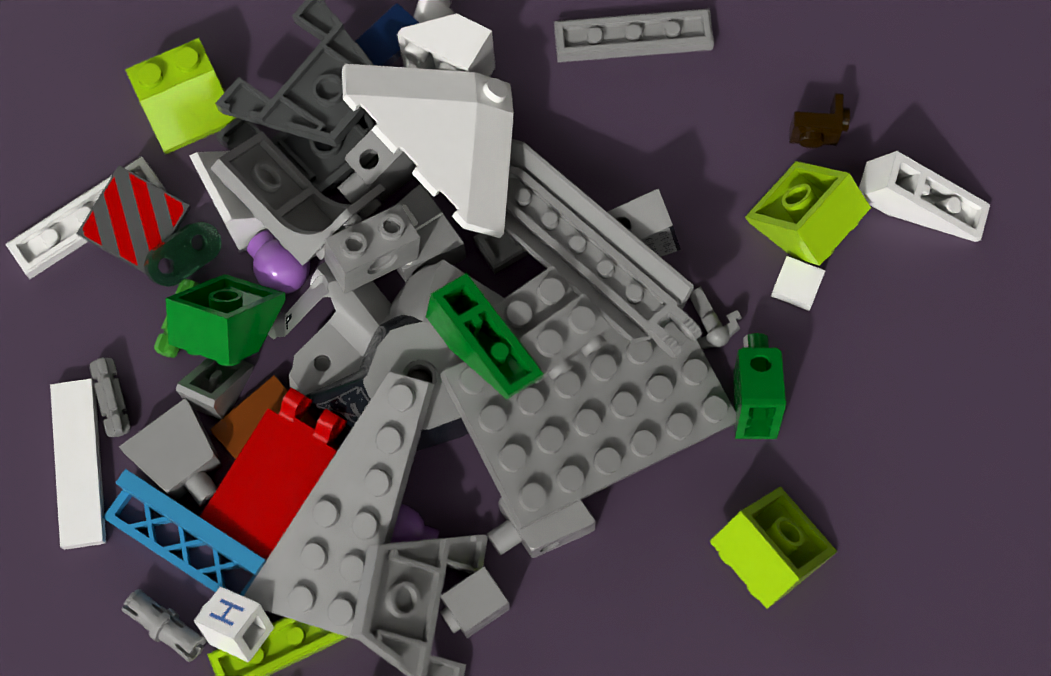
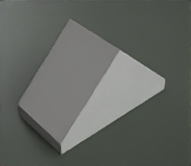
M206 358L177 383L176 391L182 399L186 398L193 409L220 421L232 411L253 371L254 365L242 360L237 365L223 366L219 365L215 360Z

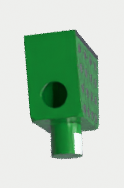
M751 333L743 338V348L738 349L733 374L734 410L736 412V423L734 425L735 439H777L786 407L782 351L778 348H769L767 335Z

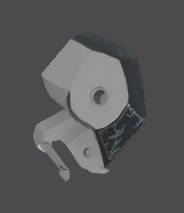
M445 260L424 267L409 277L391 304L373 281L344 294L326 262L322 263L313 274L307 291L287 313L279 312L268 333L273 339L285 337L323 297H331L336 312L294 355L293 368L289 374L290 388L292 387L313 400L311 406L321 413L328 409L346 420L347 423L344 428L351 431L388 372L434 384L416 451L469 434L440 377L444 370L464 361L450 350L426 318L431 293L465 273ZM470 277L492 307L504 299Z

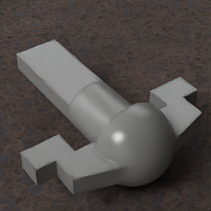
M700 286L693 290L689 297L708 334L702 338H697V341L702 350L711 347H722L740 329L737 321L742 319L739 311L736 310L727 315L730 323L722 326Z

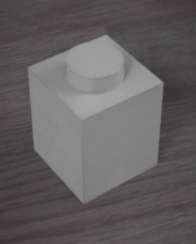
M482 567L441 595V599L446 607L439 612L453 633L461 629L468 639L510 610L508 600L486 568Z

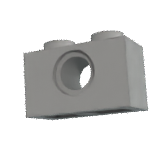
M398 204L325 238V262L342 291L346 294L418 259L421 237L402 206Z

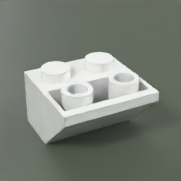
M457 13L403 27L397 34L405 68L476 72L490 77L495 69L492 30Z

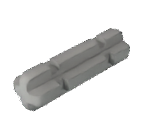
M98 358L90 363L89 368L92 379L98 382L94 383L101 415L107 418L103 420L105 431L109 437H121L130 432L131 425L128 415H123V411H126V405L119 379H114V375H117L115 362L112 358Z

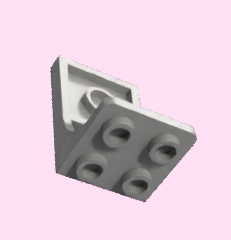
M262 131L218 158L210 168L221 179L222 183L243 202L252 215L263 223L279 240L280 244L302 266L315 256L322 261L325 258V238L345 230L362 220L368 219L382 205L377 198L386 190L381 184H378L353 204H342L332 201L321 194Z

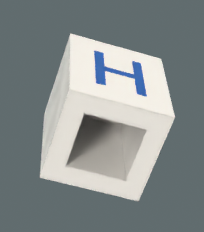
M219 587L194 620L209 645L247 662H250L274 629L260 603L223 587Z

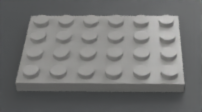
M671 320L663 329L679 342L683 350L678 357L673 358L663 351L653 338L631 344L611 326L603 335L606 343L588 357H585L582 352L571 359L574 366L558 379L553 381L548 375L539 383H533L508 400L465 362L450 367L441 373L440 377L518 530L735 425L736 412L697 339L693 341L685 336Z

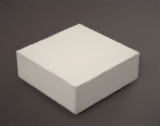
M786 256L771 297L810 311L825 270Z

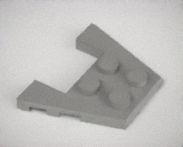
M470 535L368 545L351 635L407 676H464L466 664L431 655L446 567L468 574H473L481 569L484 563L488 536Z

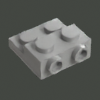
M554 265L493 306L544 373L543 378L536 381V384L548 375L553 381L558 379L574 366L571 359L580 352L585 357H588L606 343L603 335L611 327L585 293L577 296Z

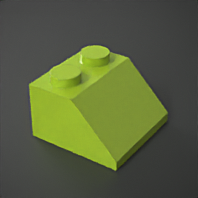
M199 38L125 69L165 155L219 132L236 118L221 113L215 104L224 94V91Z
M796 161L745 218L752 226L791 257L820 266L824 260L832 255L834 249L848 233L857 227L859 221L871 207L850 173Z
M781 486L741 510L709 541L718 551L723 562L731 566L747 585L751 595L758 599L766 609L787 595L838 552Z

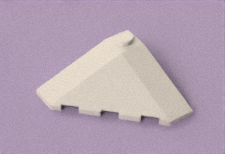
M345 64L342 68L343 100L353 111L361 106L377 123L372 129L375 135L393 154L401 149L417 166L412 174L433 197L441 192L457 209L452 217L462 228L501 238L505 227L514 115L510 83L476 72Z

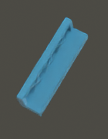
M125 469L115 482L123 490L102 518L215 593L219 587L226 589L223 571L236 568L244 569L253 575L240 593L241 596H244L266 560ZM132 497L144 504L146 521L127 524L119 519L118 516ZM152 510L163 517L153 519ZM168 523L177 525L181 543L165 547L157 544L155 526ZM148 528L149 538L138 530ZM186 532L197 540L187 542ZM207 545L213 549L215 566L197 570L191 566L189 549ZM182 550L183 560L174 555L172 552ZM220 554L232 562L222 564ZM216 573L218 583L206 575Z

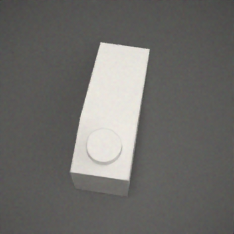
M898 151L867 161L859 189L869 205L889 216L970 241H981L990 208L989 203Z

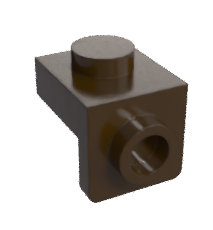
M835 93L830 113L794 111L789 128V143L800 144L805 148H818L822 145L837 146L842 131L848 132L850 123V108L843 107L844 94Z

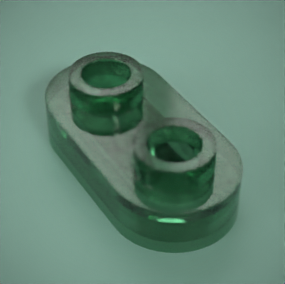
M205 222L187 224L147 254L144 262L147 277L153 283L169 287L181 283L218 255L221 249V236L218 230ZM197 234L203 239V245L198 250L194 249L191 243L192 238ZM163 258H167L170 261V269L166 273H162L158 267L160 260Z

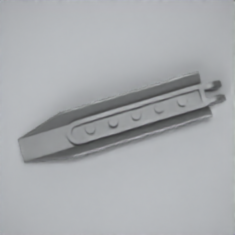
M512 139L504 231L545 268L548 269L554 265L577 296L585 293L607 323L631 344L653 338L657 345L673 358L678 357L683 351L682 347L663 328L672 320L676 327L693 341L702 335L701 329L696 322L682 310L694 289V285L525 142Z

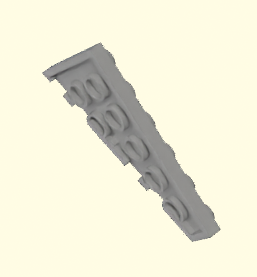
M388 372L243 597L260 603L265 611L358 640L351 635L367 548L368 545L391 542L434 384Z

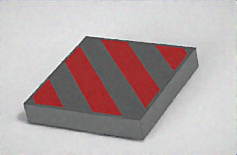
M118 165L76 234L150 276L191 207L189 204Z

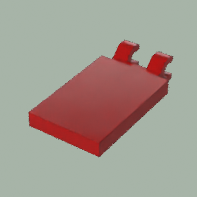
M292 387L283 398L279 414L269 408L266 410L200 518L266 561L337 453V450L331 446L347 423L346 420L325 409L320 415L315 429L301 421V418L307 412L313 400Z

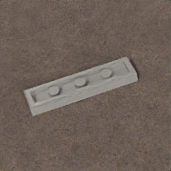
M710 9L554 21L557 62L713 50L714 45Z

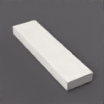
M142 156L124 167L166 191ZM112 176L6 243V246L29 279H32L88 242L76 233Z
M92 379L50 384L60 547L64 550L107 544L105 519L102 518L105 514L97 400L94 387L95 382Z

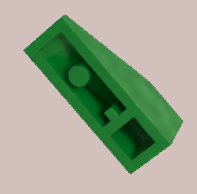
M467 273L431 293L426 318L450 350L508 400L543 378L544 373Z

